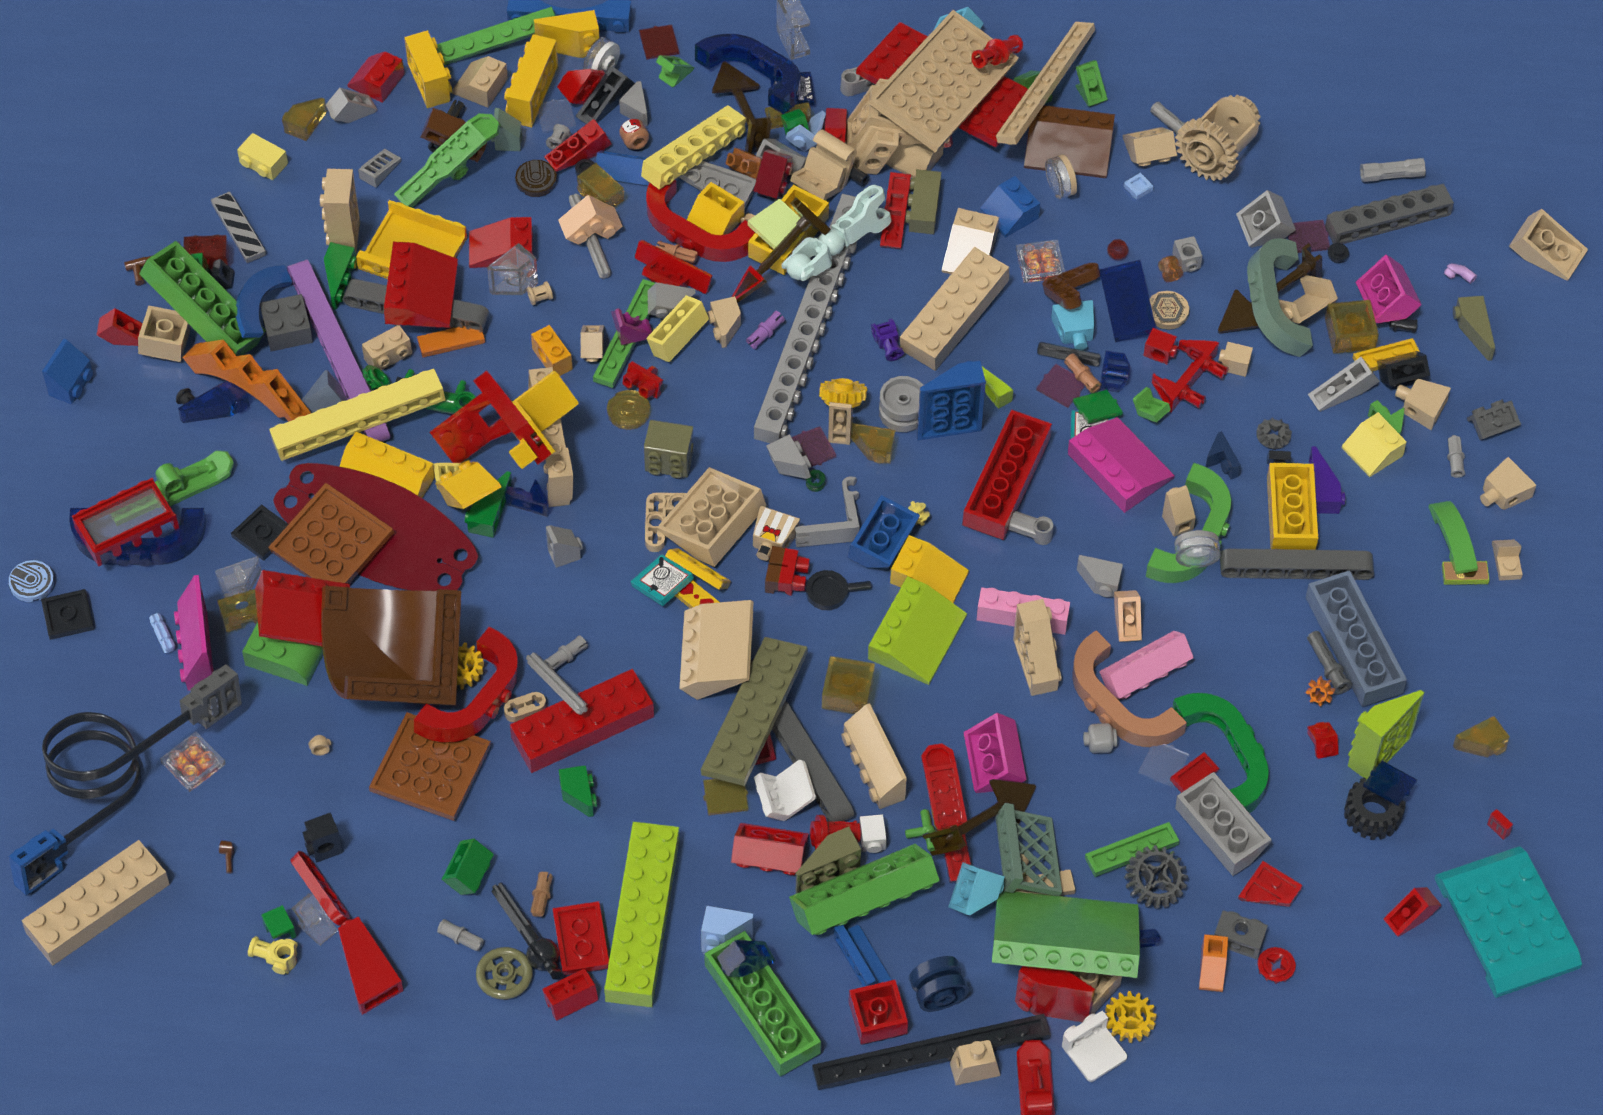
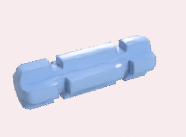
M161 614L151 615L149 617L150 623L162 645L163 651L165 653L173 652L175 644L163 622Z

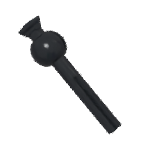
M503 883L495 884L491 892L529 946L526 952L528 963L534 969L547 970L553 980L562 979L564 974L560 969H557L558 965L556 964L559 958L557 945L551 939L540 938Z

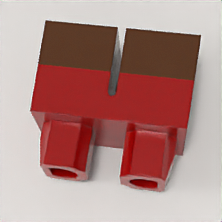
M772 546L765 579V593L774 594V590L785 591L787 595L792 596L793 590L805 591L806 576L796 575V571L808 573L810 559L798 556V550Z

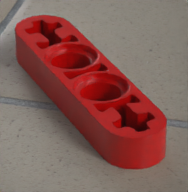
M298 851L290 859L292 865L328 917L336 925L341 926L342 923L350 918L349 913L309 856L302 851Z

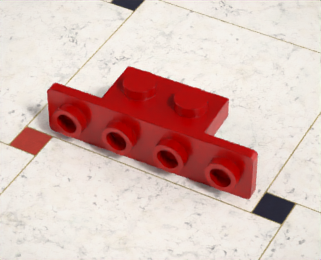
M644 240L638 242L635 259L647 264L643 268V276L649 278L652 282L680 287L690 286L704 294L709 291L712 280L710 273Z

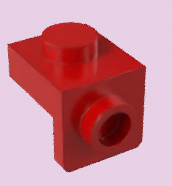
M1319 722L1315 725L1307 726V733L1315 745V756L1318 759L1338 755V735L1329 722Z

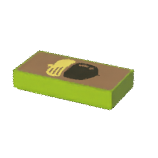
M1477 561V571L1460 574L1455 573L1451 562H1442L1444 585L1488 584L1487 561Z

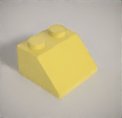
M1378 412L1358 426L1342 445V449L1371 477L1403 457L1407 442Z

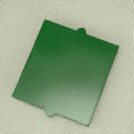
M1108 390L1073 399V403L1079 410L1078 413L1082 414L1088 424L1123 415L1117 400L1113 399Z

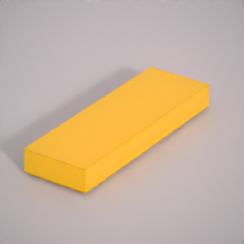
M1411 338L1353 353L1352 358L1356 361L1362 357L1372 371L1378 370L1377 361L1419 351L1414 339Z
M679 548L669 549L665 555L719 590L728 589L731 583L729 579Z

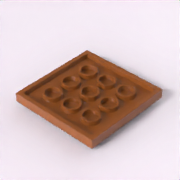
M325 483L268 548L273 554L306 577L350 584L394 534V531L390 526Z
M406 712L369 786V791L455 821L491 747V741L475 735L457 742H437L426 739L414 733V718L417 715Z

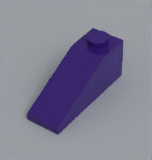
M1311 446L1309 464H1314L1317 513L1339 514L1341 505H1345V492H1341V483L1317 447Z

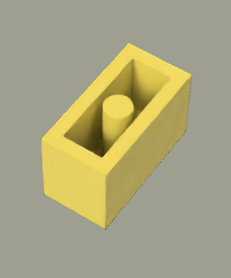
M254 133L237 149L239 162L244 167L251 168L262 177H267L271 180H274L288 164L285 150Z

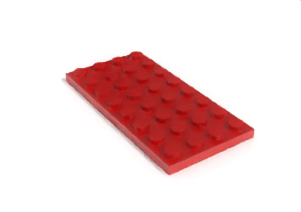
M899 22L857 67L856 74L874 84L879 79L888 80L928 36ZM1004 76L958 128L997 147L1000 144L997 143V133L1023 98L1028 88Z

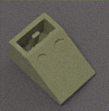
M850 827L828 835L796 872L795 894L860 867L861 848Z

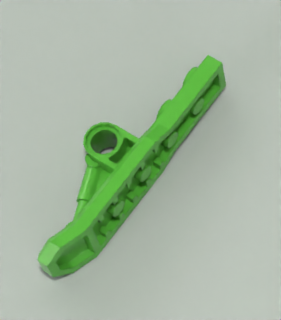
M477 114L433 152L425 166L396 191L394 195L401 203L412 208L443 179L451 177L453 180L461 179L468 171L466 161L489 140L499 135L501 124L492 114Z
M216 450L206 458L183 469L174 467L171 463H166L156 470L157 481L155 483L169 506H172L224 481L231 475L234 462L228 451ZM152 494L110 514L118 527L150 511L161 508V506Z

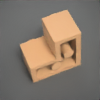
M587 195L558 219L565 238L578 245L585 242L594 233L608 239L623 227L615 207L590 195Z

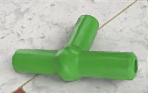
M923 809L920 812L923 827L905 830L907 839L920 837L928 831L935 830L931 823L929 810ZM930 838L925 839L928 851L934 850L935 848Z

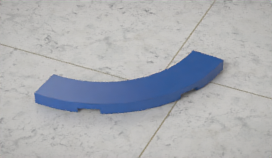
M285 265L268 267L258 271L247 280L240 290L236 302V319L242 338H259L263 335L264 332L259 320V304L266 292L280 287H288L292 284L293 281Z

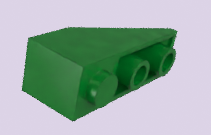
M330 242L324 256V265L333 310H336L339 302L342 303L344 289L351 281V272L357 267V259L354 247Z

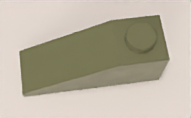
M1484 296L1458 297L1457 304L1453 307L1454 319H1457L1459 328L1488 361L1492 360L1495 344Z

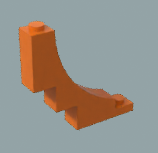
M224 339L196 343L183 356V359L195 374L213 375L237 385L262 402L278 418L285 417L289 422L297 417L311 414L278 369L263 371L251 354L236 356Z

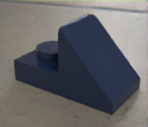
M1221 431L1217 433L1208 453L1205 467L1208 468L1220 463L1223 472L1227 473L1230 480L1239 477L1241 464Z

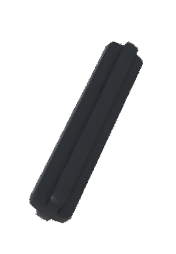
M1039 342L1037 353L1040 355L1064 360L1070 354H1075L1083 364L1098 366L1101 355L1098 353L1045 342Z

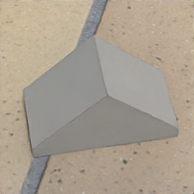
M637 81L619 100L620 113L629 119H639L647 126V111L641 81Z

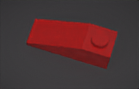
M826 108L825 131L845 143L847 109Z

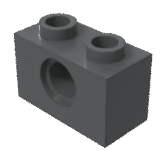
M1223 910L1214 935L1228 937L1227 950L1257 959L1268 925L1263 924L1260 920L1248 919L1236 912ZM1236 931H1243L1245 935H1239Z

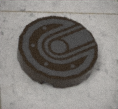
M543 160L526 161L519 166L515 174L517 188L530 197L547 195L552 188H555L557 182L556 171L548 162Z

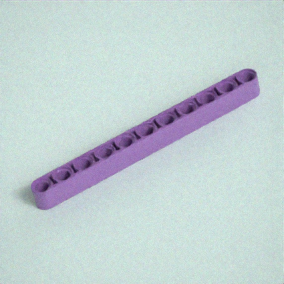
M308 259L287 266L293 286L298 295L302 294L308 318L347 400L355 398L362 393L370 392ZM386 423L362 431L364 435L381 442L390 439Z

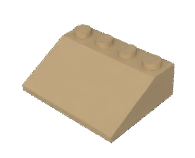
M709 467L659 524L657 529L697 560L715 567L758 517L760 506L766 507V503L760 488Z
M752 600L700 604L684 611L680 690L698 700L749 681L754 605Z

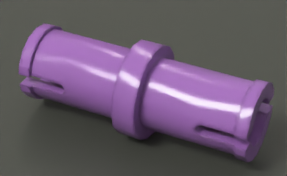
M774 311L765 322H761L758 325V329L746 339L748 344L753 342L750 347L756 349L766 338H770L773 335V331L785 321L783 315L775 320L781 314L780 312Z

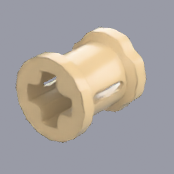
M548 281L534 288L527 287L528 297L532 306L536 305L538 301L553 299Z

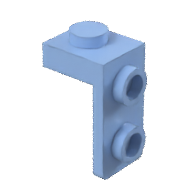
M822 110L811 117L808 125L809 130L798 125L787 132L786 140L804 152L811 147L817 146L813 138L823 128L826 113Z

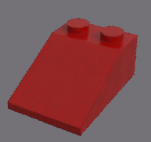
M510 217L469 231V268L533 266L532 217Z

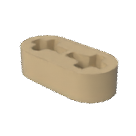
M532 692L509 700L504 706L505 718L510 722H516L545 709V696L540 692ZM537 701L539 706H535L532 702ZM515 708L516 710H518V713L514 714V712L511 711V709Z

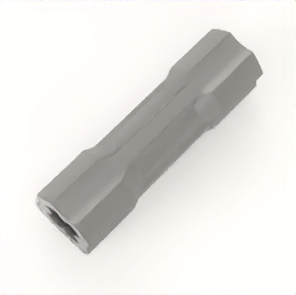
M1424 158L1360 164L1362 182L1400 177L1425 176L1426 173Z

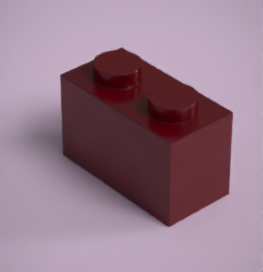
M771 149L764 151L753 191L776 199L785 195L788 188L787 176L791 174L794 163H792L793 156Z

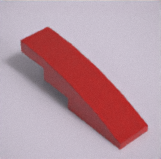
M890 172L885 210L890 212L892 221L882 230L880 247L901 249L911 174Z

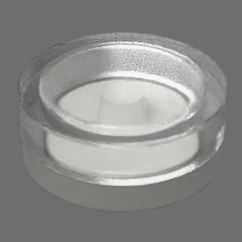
M1196 530L1186 532L1178 536L1174 542L1176 561L1185 567H1206L1216 563L1221 557L1219 537L1210 531Z

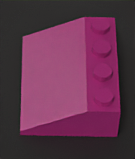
M1118 417L1089 427L1069 440L1068 455L1124 513L1175 477Z
M194 575L177 602L178 611H174L175 623L180 625V630L176 631L177 643L182 645V649L178 650L179 663L184 665V669H180V677L182 683L186 682L188 691L199 681L204 680L213 673L208 615L199 575Z

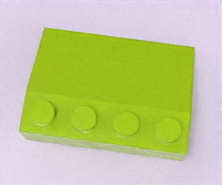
M907 576L868 645V659L929 685L967 617V613L929 585Z
M1422 690L1375 705L1368 712L1364 711L1357 720L1359 725L1354 731L1356 736L1351 742L1353 747L1348 754L1350 757L1348 762L1349 768L1368 780L1369 776L1377 774L1378 770H1381L1379 769L1381 768L1380 766L1383 765L1384 767L1410 740L1424 696Z

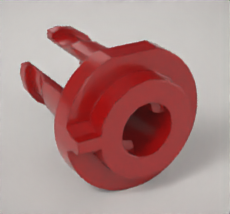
M816 815L815 821H811L810 824L811 844L816 850L828 835L850 827L857 842H860V824L857 823V820L853 822L826 821L824 815Z

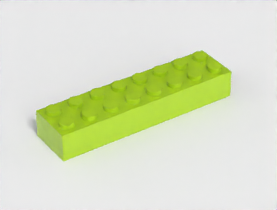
M633 822L604 988L605 1002L644 1007L653 1006L679 846V827Z

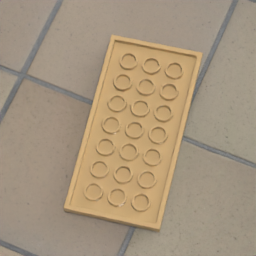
M952 10L873 95L868 104L936 153L1015 65L1019 57L1011 53L1006 63L996 66L987 63L983 68H976L971 61L972 53L976 50H983L987 42L993 38Z

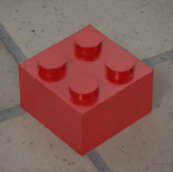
M896 980L849 990V1006L861 1045L907 1034L908 1020Z

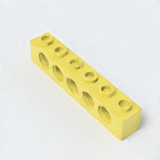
M727 105L645 159L641 176L658 189L671 184L674 179L684 175L689 169L699 165L707 157L713 156L716 151L726 147L737 137H741L745 132L746 117Z

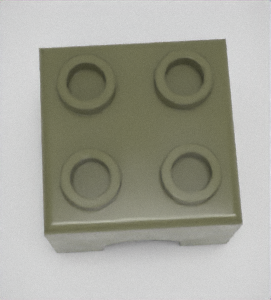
M650 420L644 443L645 471L653 475L666 474L673 478H687L694 452V444L692 443L693 426Z

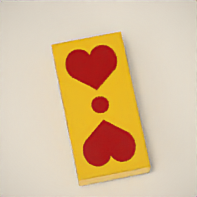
M693 580L675 595L676 598L689 608L700 604L720 603Z

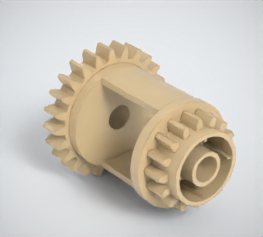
M1229 95V97L1219 99L1201 118L1197 120L1193 118L1189 122L1187 121L1177 131L1178 134L1175 136L1178 140L1175 145L1180 147L1177 153L1182 154L1180 160H1186L1185 166H1191V172L1196 170L1198 177L1203 174L1205 180L1209 177L1213 181L1217 178L1219 180H1222L1224 177L1226 178L1236 168L1235 165L1238 163L1236 158L1239 156V153L1258 133L1260 125L1258 120L1261 117L1256 105L1246 97L1239 95L1233 97Z

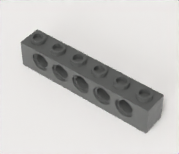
M1444 183L1431 185L1425 189L1413 190L1399 196H1391L1388 199L1372 201L1369 204L1332 212L1327 215L1325 229L1333 244H1346L1450 216L1454 202Z

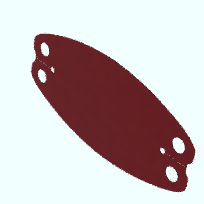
M299 464L293 468L289 475V485L281 488L273 498L277 511L287 524H290L312 499L308 497V494L312 493L315 495L327 483L390 526L394 534L358 573L360 576L385 585L410 591L458 590L462 583V574L466 569L472 568L478 559L477 551L467 536L437 508L400 485L362 471L327 464ZM305 471H310L314 475L313 480L308 484L302 483L300 480L301 474ZM287 496H295L297 504L294 507L287 508L284 506V499ZM457 549H465L468 553L467 558L463 561L455 560L454 552ZM441 558L443 560L442 563H437V559ZM443 573L449 574L451 576L450 584L447 586L439 585L437 582L439 575Z

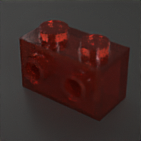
M194 235L184 237L183 248L190 255L203 253L210 269L213 268L214 261L218 259L223 260L228 265L229 246L226 235Z

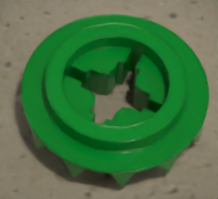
M367 365L363 369V378L366 379V383L371 386V389L376 390L381 386L390 385L389 378L380 368Z

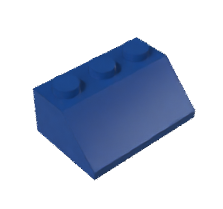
M881 495L851 543L847 558L866 568L890 567L920 515Z

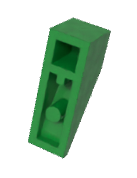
M505 472L497 480L501 488L473 503L471 510H467L464 522L467 523L469 533L494 538L512 487L511 472Z

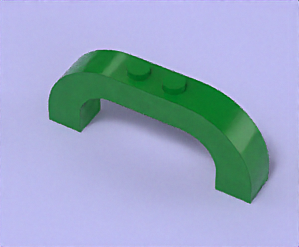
M1191 693L1175 698L1172 708L1187 722L1186 727L1195 723L1205 722L1217 726L1224 733L1247 776L1243 784L1230 789V791L1250 814L1262 801L1268 781V764L1264 756V749L1261 743H1257L1255 740L1253 728L1250 724L1247 725L1243 716L1234 705L1219 696L1207 693Z

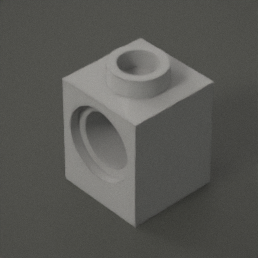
M1195 237L1175 240L1172 254L1180 273L1200 269L1202 254Z

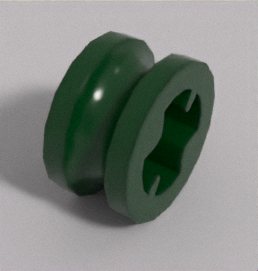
M820 470L809 471L811 477L806 479V487L812 492L821 491L825 487V474ZM812 479H819V483H817V481H815V483H812Z

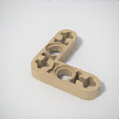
M652 493L647 497L645 546L649 551L659 552L665 546V535L658 531V526H652L649 522L652 519H659L662 522L666 515L674 508L672 503L680 501L686 493ZM654 501H659L658 511H654ZM653 533H657V544L652 542Z

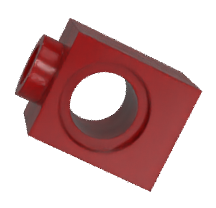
M1153 328L1145 343L1143 356L1167 365L1170 358H1175L1179 347L1176 345L1177 336Z

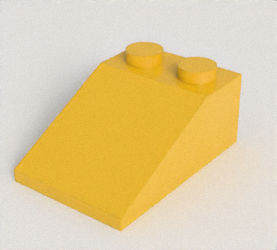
M595 10L534 19L535 35L556 39L558 54L584 58L596 56L600 51L599 27Z
M470 460L461 463L457 471L453 473L448 471L439 477L440 480L435 483L447 506L461 509L470 506L501 488L500 483L478 462H470Z
M908 535L891 568L890 584L901 587L908 576L929 585L954 603L969 574V570L929 542Z

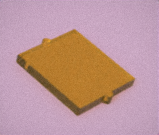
M718 779L703 780L705 791L703 800L707 804L708 816L748 811L746 797L748 791L745 790V786Z

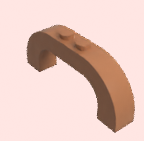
M1097 630L1081 642L1074 658L1073 684L1079 697L1084 701L1086 708L1091 712L1093 711L1099 717L1101 723H1109L1112 729L1116 728L1118 737L1130 744L1141 747L1163 746L1185 734L1187 722L1172 707L1161 715L1149 719L1140 718L1130 713L1094 674L1096 666L1110 656L1111 645Z

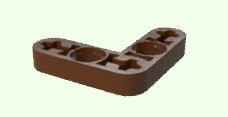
M1087 263L1044 280L1042 285L1045 295L1065 309L1079 307L1082 304L1079 291L1074 288L1100 277L1099 265L1097 263Z

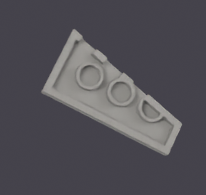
M702 161L697 166L695 165L684 175L679 176L680 179L700 191L712 182L744 201L745 208L754 193L753 190L756 179L705 161Z

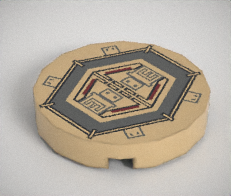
M1161 291L1151 296L1147 304L1146 313L1148 319L1151 322L1153 321L1157 327L1170 330L1182 326V323L1186 322L1189 314V305L1182 295L1173 291Z

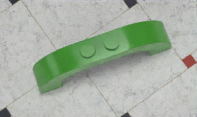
M1193 463L1185 485L1190 494L1202 498L1208 504L1210 513L1202 530L1215 533L1219 537L1221 548L1222 541L1220 539L1222 536L1227 535L1230 524L1227 523L1231 507L1230 492L1222 478L1214 471ZM1155 548L1147 565L1146 577L1164 583L1188 581L1201 574L1207 568L1213 555L1199 558L1198 556L1185 558L1178 554L1168 553Z

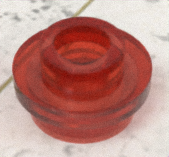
M1115 239L1108 245L1107 253L1113 259H1123L1128 255V246L1123 240Z

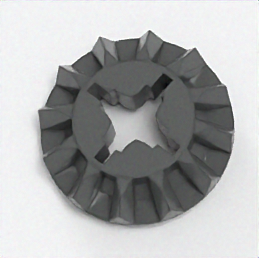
M1273 417L1270 420L1264 419L1261 424H1258L1256 431L1259 442L1272 449L1286 446L1291 439L1292 433L1289 429V424L1283 423L1282 419L1274 420ZM1271 429L1273 431L1278 430V435L1274 433L1270 434Z

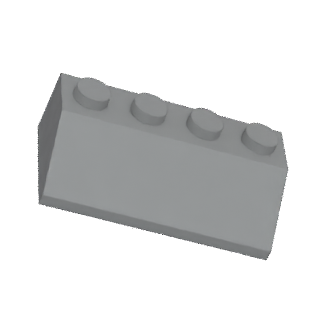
M1214 772L1177 796L1175 809L1232 876L1252 864L1272 840Z

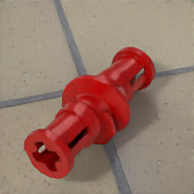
M1012 35L1007 40L991 39L983 50H976L972 53L971 61L976 68H983L987 63H991L994 66L1006 63L1011 53L1022 51L1023 41L1018 35Z

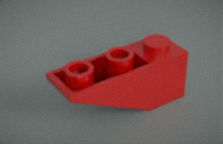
M593 119L544 157L557 172L575 165L582 159L596 157L597 152L605 150L612 143L603 129Z

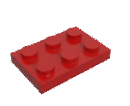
M599 901L553 908L562 973L570 975L584 968L587 972L608 969L609 957Z

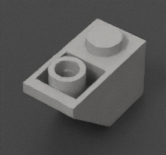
M763 139L756 156L762 158L764 151L771 149L793 156L792 163H794L791 175L802 169L807 159L776 139Z
M790 434L766 445L771 460L779 474L806 479L811 477L808 470L811 464L806 455L802 457L800 453H803V450L798 440L794 442Z

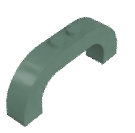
M1276 238L1266 242L1251 256L1248 262L1247 275L1253 313L1259 328L1275 346L1291 355L1301 357L1313 346L1310 328L1293 323L1281 310L1274 267L1287 270L1299 259L1297 246L1294 241Z

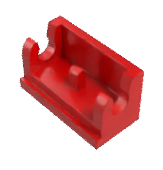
M585 968L542 989L548 1008L551 1007L556 1021L598 1001L596 986Z

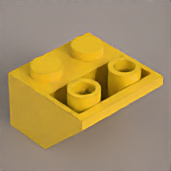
M710 182L697 196L687 220L711 234H729L740 223L741 218L745 217V204L741 199Z

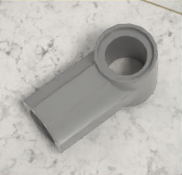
M1015 511L1011 517L1008 530L1032 537L1039 545H1047L1053 537V521L1048 517L1035 518Z

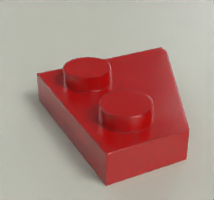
M1262 861L1239 894L1238 899L1245 902L1290 907L1302 890L1303 885Z

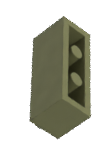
M917 169L916 177L911 178L910 190L914 191L913 194H909L908 206L911 207V211L907 210L905 222L909 223V232L934 235L942 172Z

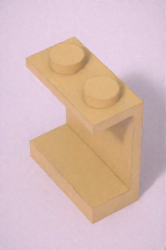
M1308 275L1302 277L1300 281L1305 292L1303 296L1293 302L1279 299L1281 310L1285 316L1292 322L1299 324L1337 300L1338 298L1331 280Z

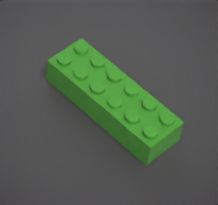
M177 241L157 252L145 262L139 274L206 342L224 339L236 356L244 355L258 345L263 335L259 338H242L236 319L237 301Z
M913 844L794 894L789 899L797 922L810 934L819 935L826 932L832 926L846 924L851 918L865 916L872 909L886 907L891 904V901L898 898H907L912 895V892L919 889H928L939 881V877L932 856L917 844Z
M745 931L704 953L706 969L780 1077L821 1054L820 1039Z

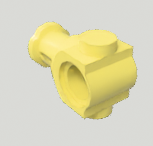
M255 936L250 942L248 956L266 959L267 964L273 965L272 970L282 975L288 974L296 966V948L298 944L291 939H280L268 943L259 940V937ZM285 954L290 955L288 958L285 959L280 958L282 955Z

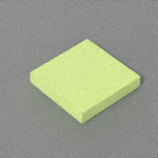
M778 199L748 220V226L775 249L797 225L796 222L800 217L781 199Z

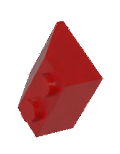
M385 51L369 56L347 86L383 103L404 76L403 60Z

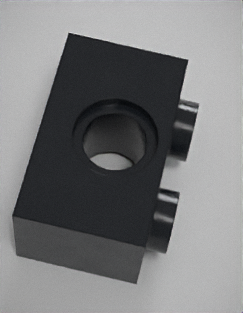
M331 812L304 822L306 831L302 832L306 842L305 847L308 855L314 856L316 863L343 853L339 831Z

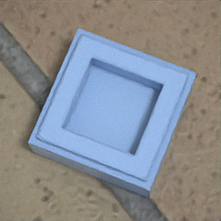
M1141 173L1124 182V188L1136 200L1153 191V185Z

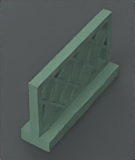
M1005 803L995 816L1002 873L1005 876V891L1014 893L1018 888L1060 896L1062 894L1052 818L1014 810L1013 804ZM1015 819L1022 820L1027 826L1022 828ZM1035 823L1045 824L1046 831L1043 832ZM1030 828L1038 838L1034 840L1026 830ZM1018 837L1024 838L1029 845L1025 847L1018 841ZM1042 840L1049 850L1045 851L1037 842ZM1033 847L1041 856L1036 858L1028 849ZM1022 854L1031 862L1030 865L1027 866L1021 860L1020 856ZM1043 858L1051 865L1050 870L1040 862ZM1033 866H1036L1043 873L1041 877L1031 870ZM1026 873L1034 882H1024L1023 874ZM1047 877L1054 887L1048 886L1043 879Z

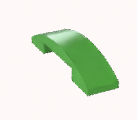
M1451 501L1429 504L1428 507L1435 524L1439 523L1450 550L1449 558L1455 573L1477 571L1478 566L1473 545L1466 525L1455 505Z

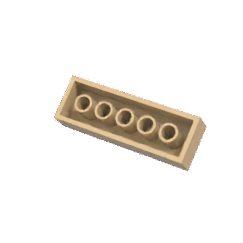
M974 246L900 336V347L903 348L904 353L936 371L1008 283L1009 266Z
M138 840L21 921L26 934L53 966L170 884L166 871Z

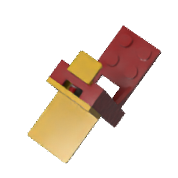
M485 371L473 380L482 393L430 431V434L452 463L463 462L489 441L512 432L520 443L511 449L509 454L518 466L523 469L532 461H535L537 465L555 452L541 432L577 406L579 402L556 371H552L514 401L509 399L490 373ZM489 404L492 405L501 417L490 427L479 414Z

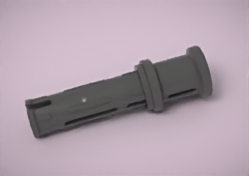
M1319 631L1310 633L1307 640L1325 669V678L1331 680L1333 688L1336 689L1334 693L1339 695L1347 692L1352 687V682L1346 678L1343 666L1335 661Z

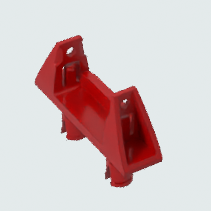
M1180 340L1178 349L1187 353L1195 361L1190 364L1176 383L1153 374L1151 383L1162 401L1169 403L1171 409L1169 412L1172 413L1182 400L1188 401L1197 408L1204 404L1206 396L1193 391L1191 387L1206 370L1220 379H1223V376L1227 374L1229 367L1213 360L1217 356L1219 342Z

